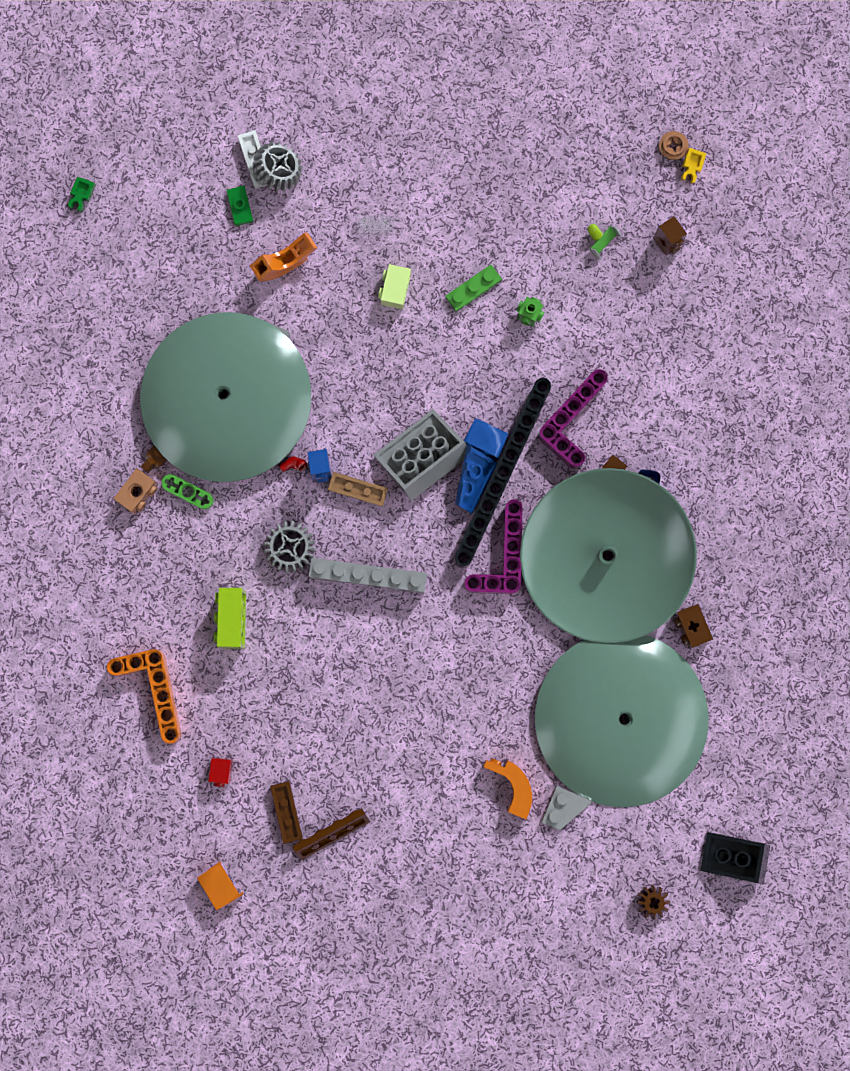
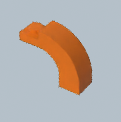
M304 232L283 250L270 255L262 254L249 266L259 281L273 280L308 260L307 257L317 249V246L310 235Z
M496 759L485 760L484 768L505 776L511 783L513 796L507 812L527 820L532 805V790L524 772L508 760H506L504 767L501 766L502 762Z

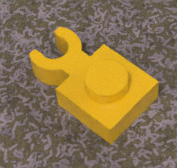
M693 148L687 149L682 167L687 169L681 175L682 181L686 179L687 175L691 176L690 183L693 184L696 181L697 175L695 172H701L707 153Z

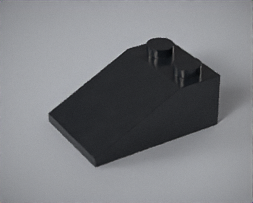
M707 832L700 871L764 885L770 845Z

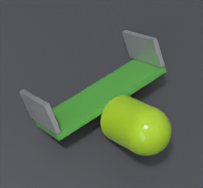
M590 224L587 228L589 235L596 241L590 250L594 256L601 260L602 258L599 253L616 235L622 237L621 233L614 226H610L604 234L596 224Z

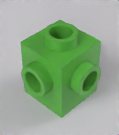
M526 297L524 302L520 301L516 309L519 312L517 319L524 325L534 327L536 321L540 322L545 313L542 311L543 304L537 298Z

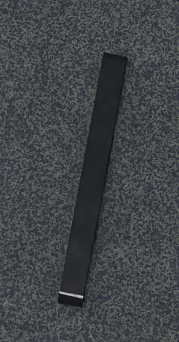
M539 378L534 383L456 552L454 560L459 568L468 567L473 560L551 390V382L547 378ZM539 384H543L546 386L547 390L541 392L538 390L537 386ZM536 401L539 407L534 409L530 407L529 403ZM529 418L532 424L526 426L521 420ZM521 435L524 441L518 443L514 440V436ZM507 452H514L516 458L513 460L506 457ZM502 468L506 469L508 471V475L506 477H501L498 474V470ZM494 485L498 486L500 488V493H491L490 487ZM486 502L490 503L492 505V510H483L482 504ZM482 520L485 526L478 529L474 526V522ZM474 537L477 543L474 546H469L466 543V539ZM466 554L469 561L464 564L460 563L458 556Z

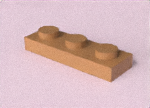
M333 472L328 487L329 491L381 507L384 505L388 492L386 487L337 472Z

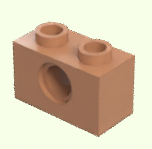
M136 468L113 499L136 514L137 511L141 512L146 505V499L156 493L158 483ZM140 487L142 489L141 495L134 497V490Z

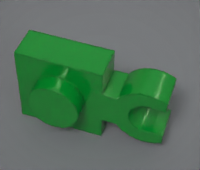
M77 177L70 192L74 198L69 201V208L73 209L75 204H79L77 210L81 213L84 210L83 201H90L96 184Z

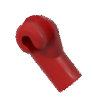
M295 456L278 464L283 473L290 468L298 471H305L307 469V462Z

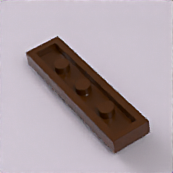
M362 808L354 810L343 819L334 821L332 825L318 830L314 835L300 840L292 847L300 860H303L370 823V820Z

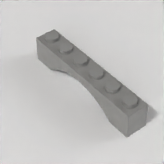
M311 558L309 578L314 580L369 585L424 594L427 573L317 558Z

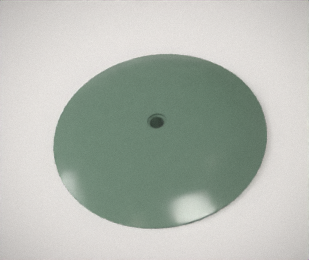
M224 312L208 314L188 321L175 329L154 351L145 369L141 384V413L145 428L153 444L178 469L208 481L235 482L246 480L276 466L298 443L308 422L311 408L310 378L297 348L288 337L273 325L262 319L241 313ZM223 391L229 392L226 399H220V394Z
M601 468L573 475L557 484L545 494L533 509L525 526L521 541L520 559L524 582L532 600L543 615L563 631L584 640L600 643H618L637 639L651 633L666 623L677 612L686 599L694 580L697 547L694 532L685 511L674 496L664 487L636 472L624 469ZM604 551H612L614 557L611 560H605L602 555Z
M647 635L618 643H600L583 640L575 644L561 655L550 668L537 697L535 709L536 735L548 766L570 790L592 802L606 806H639L656 801L671 793L694 770L704 750L708 734L709 715L707 701L702 685L694 670L673 648ZM622 714H626L628 721L622 725L619 722V717Z

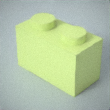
M389 264L388 270L383 272L382 281H385L384 288L380 287L378 299H381V305L403 310L411 277V269Z

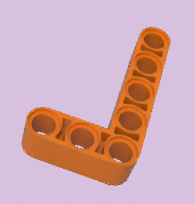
M152 649L111 659L107 664V671L114 676L148 671L161 738L168 744L178 742L181 738V729L164 653ZM158 653L160 660L158 663L153 664L151 657L153 654ZM138 657L141 664L138 668H134L132 661ZM116 662H120L122 668L116 673L113 670V666ZM158 672H162L164 675V679L160 683H157L155 680V675ZM162 691H166L168 694V698L164 702H161L159 699V694ZM166 710L172 713V718L169 721H165L163 718V713ZM170 729L176 732L174 740H169L167 737V732Z

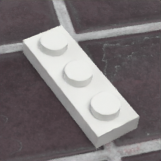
M254 130L238 135V139L254 188L257 189L263 187V181L257 180L258 174H253L255 169L252 167L253 157L261 147Z

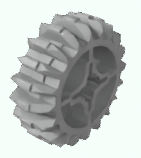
M272 141L269 144L265 143L257 150V154L253 157L252 167L255 168L253 174H258L257 180L263 181L262 186L267 184L269 190L274 187L276 192L279 189L283 192L286 189L290 190L299 182L302 176L303 166L300 165L302 160L297 159L298 153H293V148H287V143L281 146L280 142L276 144Z
M284 521V528L276 524L278 531L271 528L270 531L274 535H266V538L271 541L264 542V546L270 547L265 549L264 553H271L266 559L268 561L274 559L271 565L274 567L279 564V571L285 566L286 573L289 572V567H292V571L295 573L297 571L296 566L303 570L304 568L301 563L310 564L306 558H314L309 552L316 551V548L310 547V545H314L316 542L315 540H309L313 537V534L308 533L306 535L309 530L307 527L301 530V523L295 527V522L291 521L290 527H288L287 522ZM286 532H295L302 537L299 539H289ZM281 536L283 544L277 551H274L275 542ZM285 539H287V541L290 542L291 545L295 544V547H293V552L295 553V555H293V553L289 549L285 550V547H287ZM305 542V551L299 558L297 548ZM285 554H289L292 556L294 561L285 562L280 560L278 557L281 555L283 556Z

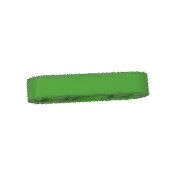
M168 474L162 479V487L181 499L204 510L213 506L214 498L210 493L172 474ZM173 478V482L180 486L178 493H176L177 488L173 486L168 488L167 480L171 481ZM191 487L193 489L192 496L184 497L183 489ZM197 491H200L198 495L203 498L208 496L209 504L205 503L202 506V501L197 498L195 502L192 501L196 497Z

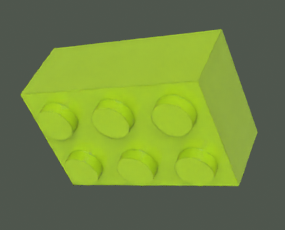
M219 588V592L215 593V604H218V612H215L214 622L218 627L217 631L214 632V643H217V647L221 649H245L246 591L243 588Z

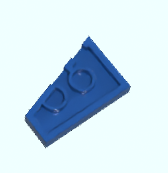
M468 445L466 447L455 505L473 514L497 466V462Z

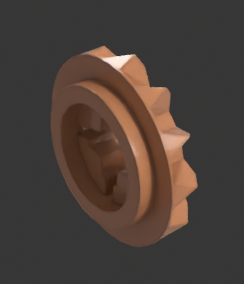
M677 131L665 133L659 141V150L662 156L667 157L668 160L674 159L677 161L685 156L689 148L687 138ZM671 141L674 142V145H678L675 152L673 148L668 147L671 145Z

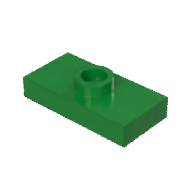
M245 185L227 189L235 226L253 223Z

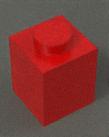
M211 758L208 782H213V786L225 787V784H229L233 760Z

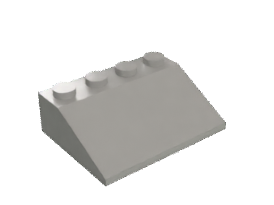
M433 409L375 453L374 457L402 492L412 501L464 461L467 445Z

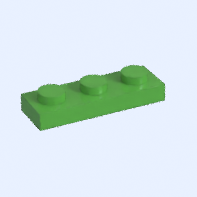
M490 264L447 294L445 298L457 312L501 282L502 278Z

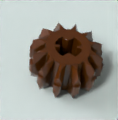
M651 885L650 891L647 887H643L645 894L643 895L640 892L637 894L642 898V900H636V904L642 905L638 908V911H645L643 915L645 918L651 914V919L655 920L656 913L662 918L663 914L661 911H669L668 908L664 907V905L670 904L669 900H664L668 893H662L663 888L660 886L655 890V886ZM651 898L657 899L655 902L656 906L654 907L652 905L649 906Z

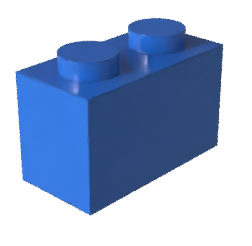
M327 449L307 452L313 481H317V483L328 482V479L332 478Z

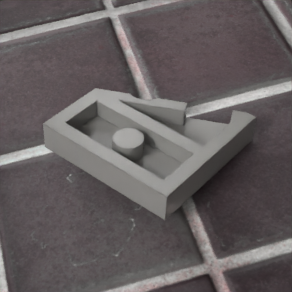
M556 786L542 823L561 830L589 806L592 801Z

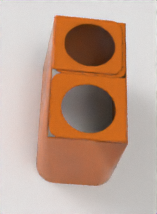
M218 862L197 877L216 911L243 895V892L238 893L221 862Z

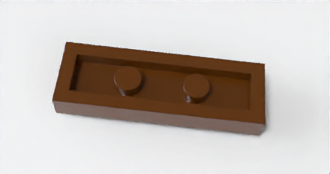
M290 781L271 785L283 844L303 839Z

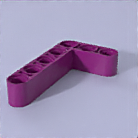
M602 369L593 371L539 431V440L571 469H579L583 465L585 454L561 432L606 384L608 376ZM600 376L603 382L596 383L593 377ZM581 390H588L590 396H582ZM574 403L578 409L572 411L569 409L568 404ZM563 417L565 423L558 424L555 418ZM549 430L553 436L546 438L543 436V431ZM564 443L567 449L560 451L557 448V444ZM576 455L580 458L581 462L575 464L571 461V457Z
M512 499L507 502L504 509L502 575L472 574L467 576L464 588L469 593L511 595L519 590L521 585L520 550L523 507L520 501ZM516 505L519 511L513 514L508 510V507ZM512 523L516 524L518 527V531L514 533L510 532L508 530V525ZM508 543H515L517 550L515 552L509 551L507 548ZM509 561L516 563L517 569L515 571H510L507 568ZM468 580H477L478 587L475 589L470 588L467 584ZM495 580L497 588L489 589L487 581ZM509 580L514 581L516 589L509 590L506 587V582Z

